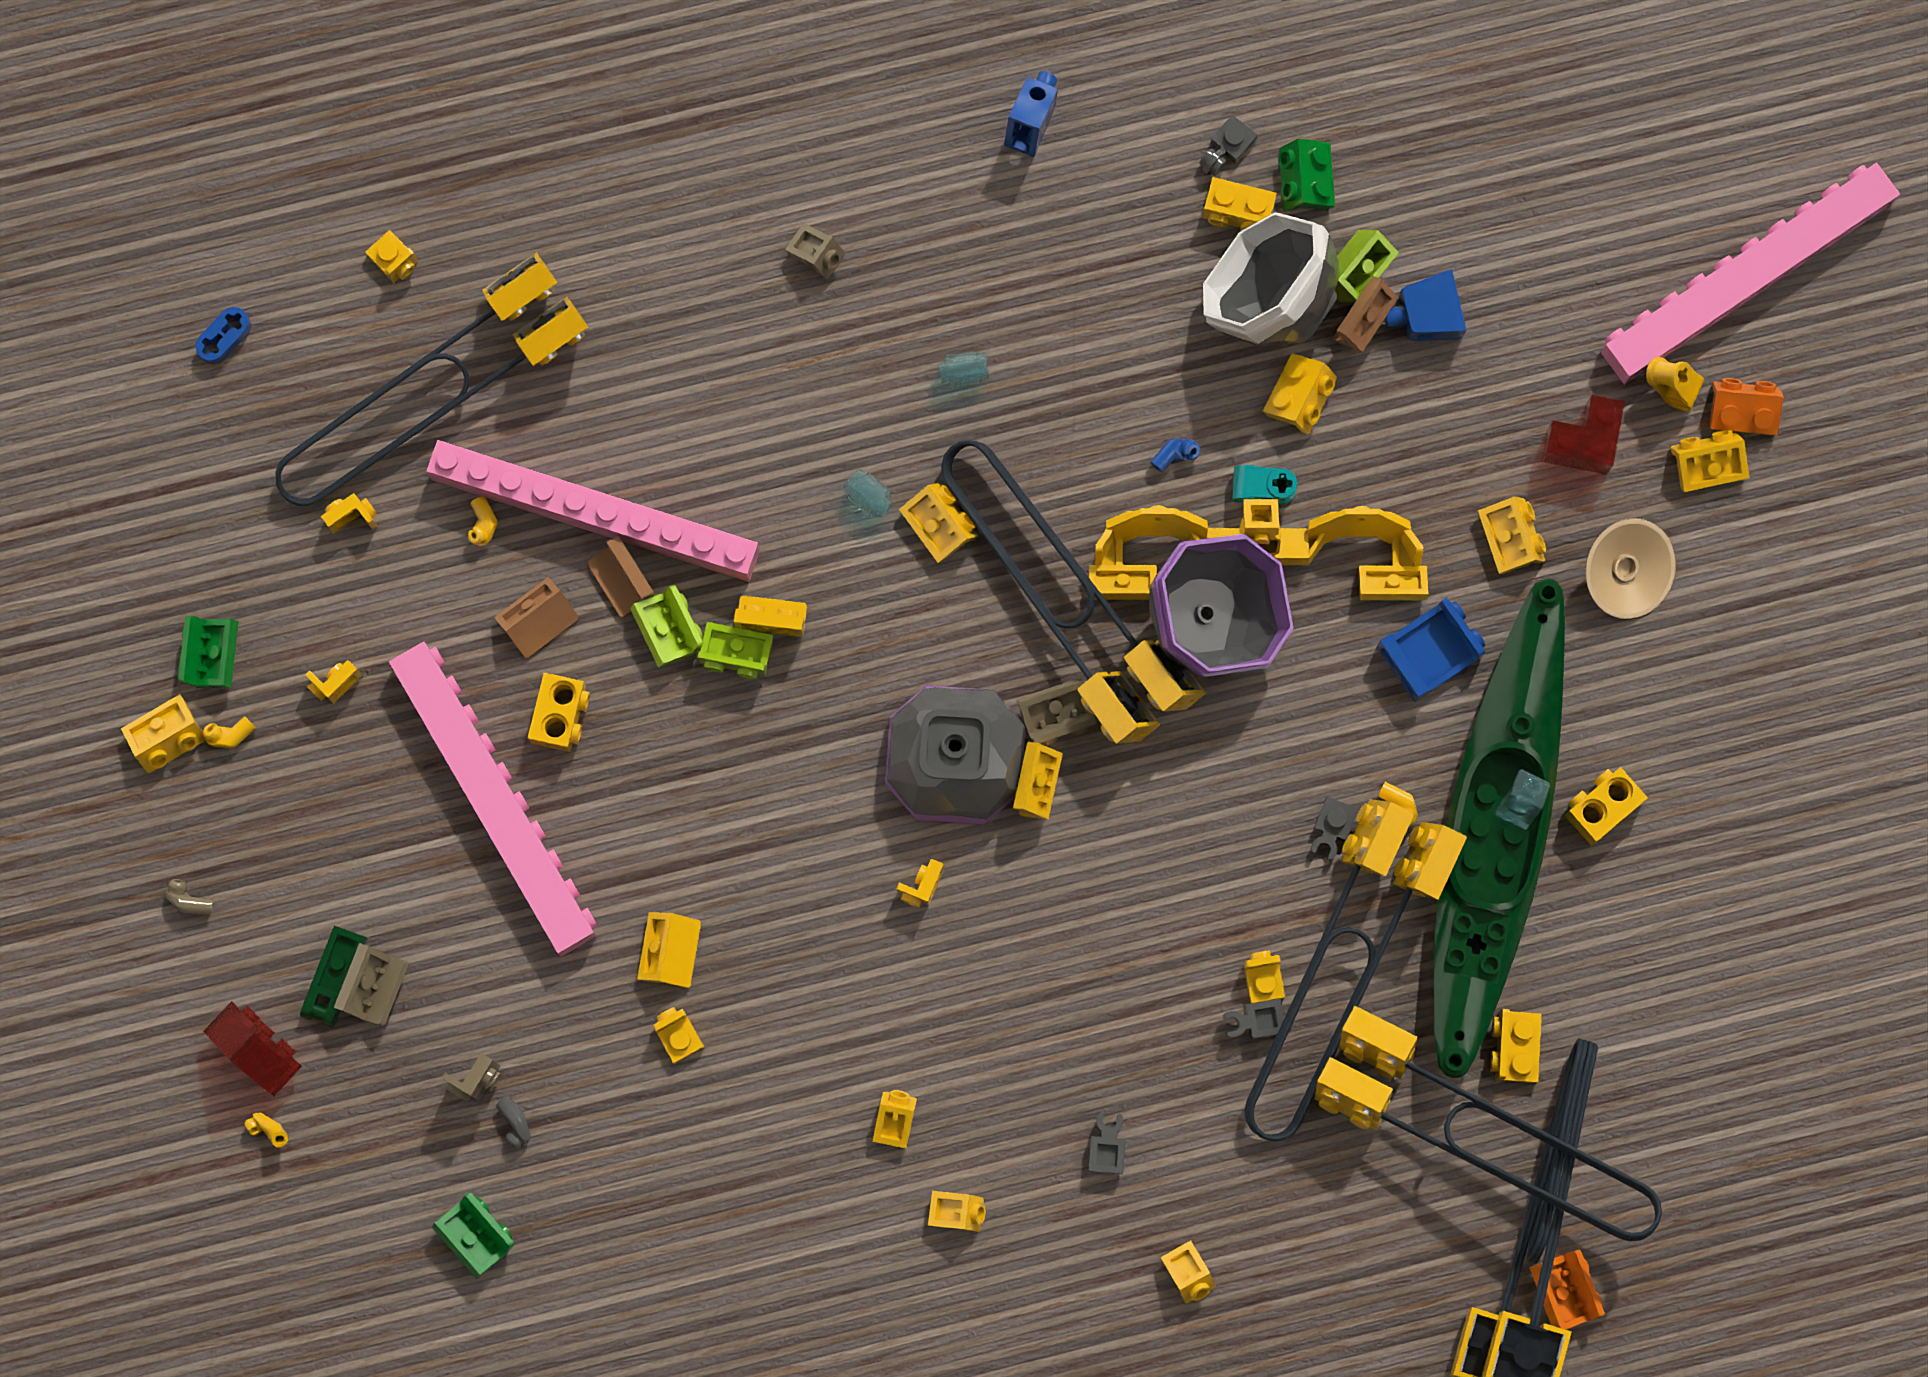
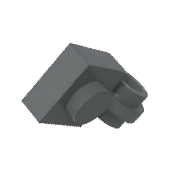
M1231 115L1211 138L1210 143L1219 150L1215 151L1211 148L1206 152L1199 162L1203 167L1202 171L1207 175L1211 173L1216 176L1227 162L1223 158L1225 155L1236 163L1255 142L1258 135L1234 115Z

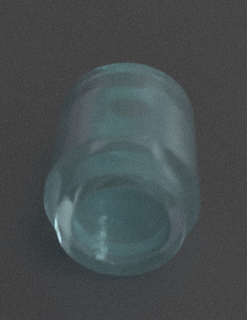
M976 350L944 355V362L938 363L941 383L948 382L949 389L980 384L981 380L989 379L984 352L976 353Z
M861 469L857 470L842 488L847 493L846 497L869 518H873L876 515L881 518L893 505V502L890 500L893 493L869 472L864 473Z

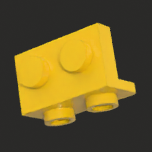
M1291 353L1263 412L1270 418L1295 425L1302 433L1309 434L1313 426L1318 422L1321 410L1328 396L1334 390L1337 376L1324 362Z

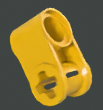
M1654 357L1650 361L1646 372L1648 384L1663 397V400L1668 405L1687 412L1691 411L1705 381L1687 362L1671 363L1663 357Z

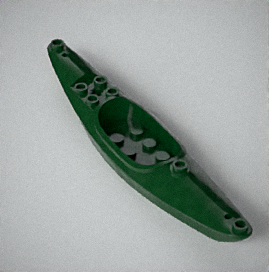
M1543 578L1534 584L1517 615L1478 712L1451 802L1447 827L1467 836L1437 900L1434 949V1031L1436 1054L1439 1068L1446 1076L1451 1078H1459L1468 1072L1485 1038L1520 943L1543 861L1551 821L1558 768L1565 652L1563 589L1557 581L1551 578ZM1473 939H1476L1478 944L1481 945L1482 950H1479L1477 954L1471 953L1472 947L1466 946L1467 941L1471 942Z

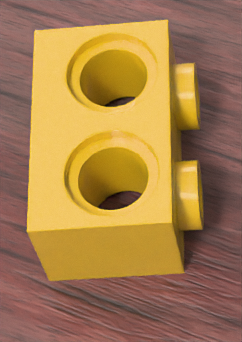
M543 673L528 734V740L531 744L571 752L573 744L578 745L582 732V725L578 724L580 712H586L590 699V692L586 691L584 681ZM564 689L571 690L573 692V699L568 704L561 705L556 702V695L559 691ZM554 722L565 724V731L559 737L548 735V728Z
M1621 767L1614 773L1607 769L1593 781L1597 787L1587 795L1584 791H1581L1567 803L1572 809L1564 816L1591 846L1648 798ZM1617 785L1621 787L1625 794L1624 800H1613L1609 796V786ZM1585 807H1592L1597 810L1599 814V821L1597 823H1589L1585 820L1583 816V809Z

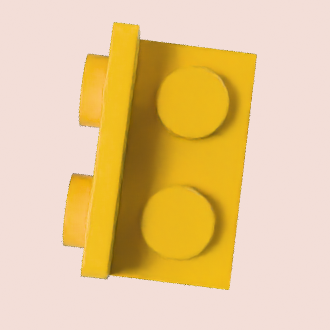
M1212 177L1202 218L1208 219L1210 224L1218 227H1227L1229 224L1240 227L1242 231L1272 214L1277 193Z
M1731 430L1717 431L1712 434V437L1701 440L1699 437L1684 438L1680 440V444L1671 446V452L1677 460L1680 487L1683 492L1750 478L1745 441Z
M940 483L927 485L899 509L937 563L945 561L965 543L974 541L979 537L974 530L975 524L968 514L961 512L955 504V496L947 486Z
M1514 496L1478 510L1499 574H1505L1532 563L1539 564L1545 562L1543 555L1546 552L1545 542L1539 533L1536 534L1532 522L1535 520V513L1528 501L1526 502L1524 498Z
M741 596L739 608L735 610L734 624L737 628L762 633L803 637L807 605L801 602Z
M181 694L121 728L134 756L147 773H152L162 768L170 761L206 741L203 731L195 721Z
M1027 742L1013 809L1018 810L1020 816L1049 819L1063 753L1040 743Z
M1502 1009L1499 1011L1498 1017H1493L1492 1037L1497 1038V1051L1491 1052L1490 1072H1496V1081L1538 1083L1542 1014L1512 1012L1510 1009Z

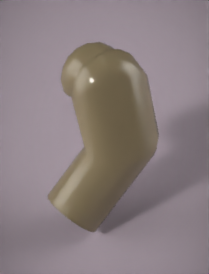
M173 879L168 883L169 889L166 890V898L180 912L211 916L212 899L191 897L186 892L187 885L183 880Z

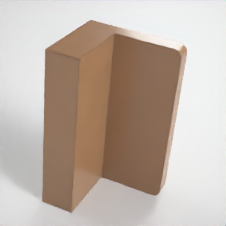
M1372 276L1337 329L1333 339L1339 344L1363 352L1397 301L1398 296L1382 279Z
M616 536L607 542L609 548L588 560L587 565L618 615L624 618L632 613L630 608L634 603L655 595L620 537Z
M547 577L494 618L523 656L528 658L575 623L579 616L558 587Z

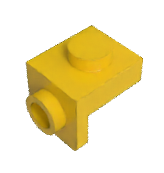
M355 493L345 500L337 499L326 507V513L321 516L333 534L360 515L363 516L372 530L377 527L373 520L377 512L366 498L360 501Z

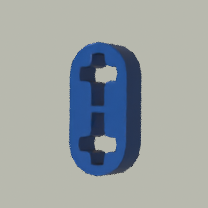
M237 307L227 308L199 336L196 341V351L204 362L213 365L221 363L248 335L251 330V322L244 310ZM241 317L240 323L242 327L239 330L233 327L228 331L230 328L228 320L230 318L237 320ZM222 337L216 345L219 349L218 353L209 352L206 355L208 350L205 345L208 342L215 344Z

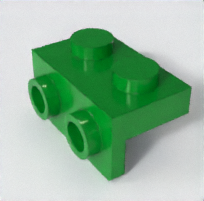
M1298 138L1280 147L1278 162L1281 170V197L1283 199L1284 211L1291 212L1299 207L1329 210L1335 207L1331 143Z
M195 616L185 617L182 630L181 658L178 665V681L180 683L196 688H232L239 621L234 619H201Z
M471 1192L467 1193L456 1206L432 1225L433 1230L476 1279L504 1258L515 1245L508 1228L501 1223L498 1224L489 1214V1208L486 1203L478 1197L475 1198Z

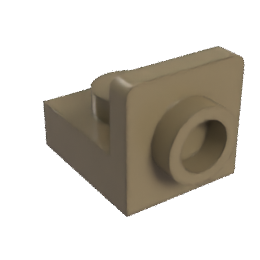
M805 223L802 224L785 249L791 257L815 268L826 279L840 265L841 259L845 255L844 250L833 237Z

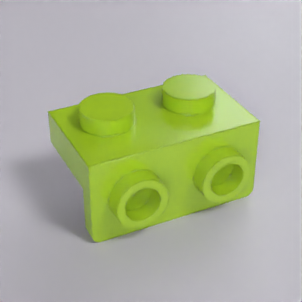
M676 585L669 586L662 594L634 603L631 606L630 610L658 668L693 656L702 647L703 636L701 629L693 622L688 612L687 600L682 593H679Z
M707 622L701 651L698 652L697 659L699 663L704 664L703 668L708 671L723 673L725 668L737 671V676L757 679V675L766 676L774 636L772 634Z

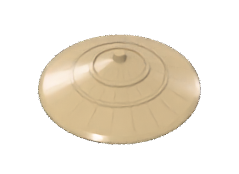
M1637 518L1625 519L1609 526L1594 542L1586 563L1587 587L1594 602L1607 614L1620 619L1638 618L1653 611L1665 599L1674 581L1676 559L1673 546L1664 531L1647 520Z

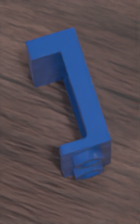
M1447 597L1441 600L1437 606L1395 634H1389L1380 640L1377 645V649L1414 702L1480 660L1485 654L1483 638L1475 629L1472 631L1464 622L1466 615L1457 602L1451 603Z

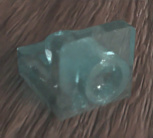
M1519 770L1512 788L1500 802L1495 815L1527 829L1542 810L1550 783L1524 770Z

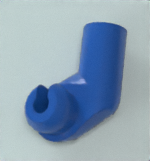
M1170 439L1150 461V464L1156 470L1163 473L1172 461H1189L1198 458L1201 451L1200 446L1192 439Z

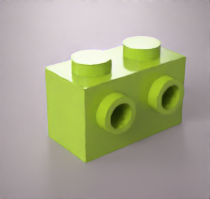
M1358 230L1337 255L1339 275L1335 291L1337 294L1336 299L1339 302H1356L1372 276L1379 278L1399 254L1378 230Z

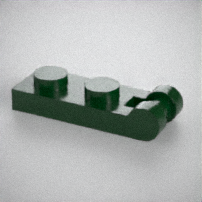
M334 925L302 1005L300 1017L311 1020L313 1017L323 1021L322 1025L330 1028L335 1026L340 1010L334 1008L357 947L359 943L366 945L367 937ZM320 995L331 998L327 1008L317 1004Z

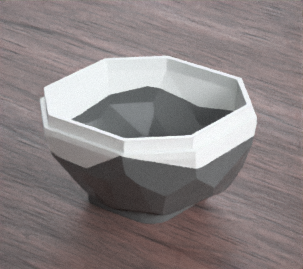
M1277 212L1239 232L1203 283V305L1206 322L1227 336L1257 346L1305 342L1318 328L1334 305L1337 297L1335 288L1338 283L1339 261L1331 236L1322 225Z

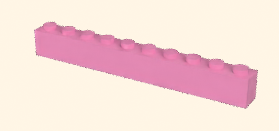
M1876 162L1868 169L1865 165L1860 166L1848 176L1850 181L1841 187L1838 183L1833 184L1821 194L1823 199L1814 205L1811 201H1808L1794 212L1795 218L1787 223L1784 219L1778 221L1767 230L1769 235L1760 241L1757 237L1751 239L1740 248L1742 251L1740 255L1734 259L1730 255L1726 256L1713 266L1716 271L1707 277L1703 273L1696 276L1687 283L1688 289L1680 295L1675 291L1665 297L1659 303L1661 308L1652 314L1649 310L1644 311L1632 321L1634 326L1625 332L1622 328H1619L1605 339L1607 344L1601 354L1625 385L1646 371L1654 357L1665 358L1891 206L1900 196V193Z
M437 440L426 470L432 481L479 496H485L488 499L610 538L619 536L622 542L750 582L760 553L758 542Z
M423 641L390 660L391 667L557 953L562 957L595 938L596 934L592 928L598 924L588 907L581 910L575 899L581 895L571 878L566 881L562 878L558 871L564 867L554 849L547 852L541 840L547 838L537 820L530 823L524 812L529 809L527 802L520 791L515 794L512 792L507 782L513 780L503 762L497 765L491 753L496 751L495 747L486 733L480 736L474 724L479 722L469 704L464 707L462 706L457 697L462 691L453 675L446 678L440 667L446 663L436 646L429 649Z

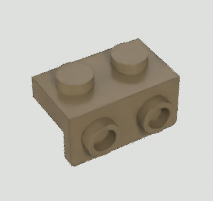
M1081 677L1017 699L1031 742L1040 743L1044 746L1057 742L1060 736L1069 733L1079 735L1091 729L1090 726L1097 724L1096 716L1090 714L1081 703V698L1083 697L1077 690L1084 684Z
M359 943L334 1008L361 1020L384 1026L408 968V962Z
M480 1053L463 1083L447 1073H444L441 1079L449 1083L446 1090L466 1102L469 1101L470 1097L479 1101L486 1089L492 1091L501 1076V1073L497 1071L501 1065Z

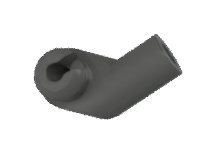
M505 1096L498 1101L496 1108L514 1129L507 1133V1141L514 1149H519L524 1143L527 1144L531 1137L525 1114L510 1096Z

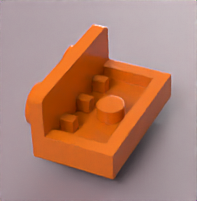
M1723 378L1722 382L1713 381L1714 397L1709 422L1710 429L1778 435L1784 396L1780 388L1776 387V384L1767 381H1757L1756 385L1742 384L1741 380L1734 378Z
M1579 1249L1554 1258L1544 1300V1308L1550 1324L1565 1330L1605 1315L1601 1297L1596 1291L1589 1273V1265ZM1543 1262L1529 1267L1536 1287Z

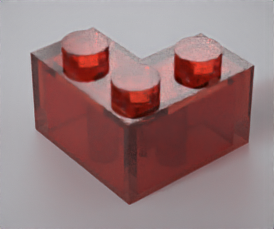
M1591 395L1585 405L1582 426L1553 420L1546 432L1541 462L1607 475L1614 465L1625 401Z
M231 1001L203 1032L232 1063L274 1097L302 1067L293 1057L297 1051L283 1038L276 1042L272 1038L275 1032L249 1006L246 1005L241 1009Z

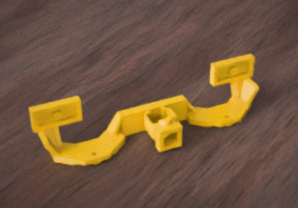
M1244 499L1243 519L1241 520L1240 528H1208L1207 520L1188 511H1180L1176 508H1166L1160 505L1140 508L1136 511L1124 512L1106 520V530L1095 546V565H1089V578L1105 600H1149V586L1157 575V565H1123V543L1139 536L1175 537L1182 541H1192L1244 534L1280 561L1282 565H1309L1324 544L1341 537H1377L1392 544V566H1359L1360 600L1427 601L1429 594L1427 566H1421L1423 545L1412 532L1410 521L1395 513L1385 512L1381 509H1370L1366 506L1329 512L1310 520L1308 528H1280L1278 499Z

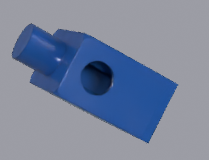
M1041 71L1036 80L1032 78L1026 79L1008 117L1004 146L1035 157L1055 109L1058 89L1055 88L1057 83L1055 75Z
M1447 270L1402 288L1399 294L1400 306L1392 307L1384 319L1387 328L1405 325L1407 337L1410 341L1462 339L1466 332V326L1453 271Z

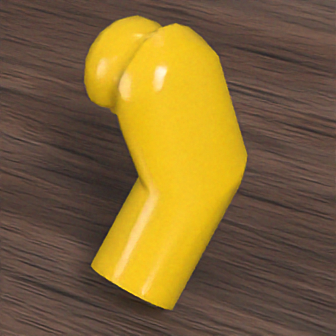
M480 496L470 503L478 520L473 530H469L468 539L474 545L484 546L491 541L498 521L486 497Z
M244 716L232 728L217 726L216 723L208 724L203 730V736L206 742L213 747L231 749L238 746L256 727Z
M1385 781L1378 797L1414 813L1409 825L1411 827L1418 818L1413 796Z
M254 1113L252 1118L245 1121L244 1125L252 1136H257L260 1132L264 1131L275 1147H283L287 1144L288 1135L281 1124L263 1113Z

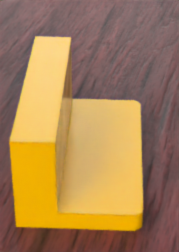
M649 912L637 980L667 983L689 988L691 986L701 921L673 913Z

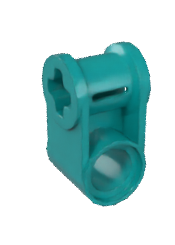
M1237 465L1234 467L1232 501L1243 503L1244 499H1278V504H1287L1296 495L1297 478L1293 472L1284 468ZM1279 480L1285 481L1287 486L1285 493L1278 492L1279 489L1276 486Z

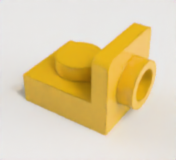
M390 230L365 251L366 255L393 283L399 278L401 280L407 278L415 270V264L418 262L415 253L410 248H407Z
M349 660L344 664H336L326 676L328 680L324 683L310 670L305 674L311 681L307 688L321 701L327 697L333 704L363 676Z
M933 859L930 860L928 867L922 864L915 880V884L920 885L918 890L898 883L896 890L897 893L902 895L900 900L918 908L921 903L929 906L945 869L944 864Z
M1270 951L1250 954L1251 960H1246L1243 964L1250 1003L1285 999L1279 965L1280 956H1271Z
M675 1007L656 1017L658 1022L652 1026L674 1064L704 1048L683 1009L676 1011Z
M893 1090L883 1092L872 1142L906 1149L917 1099L910 1097L904 1091Z
M932 1191L928 1226L980 1232L981 1224L984 1222L986 1214L984 1198L969 1194Z
M1191 1240L1161 1257L1164 1266L1179 1289L1185 1303L1205 1298L1216 1287L1208 1268Z

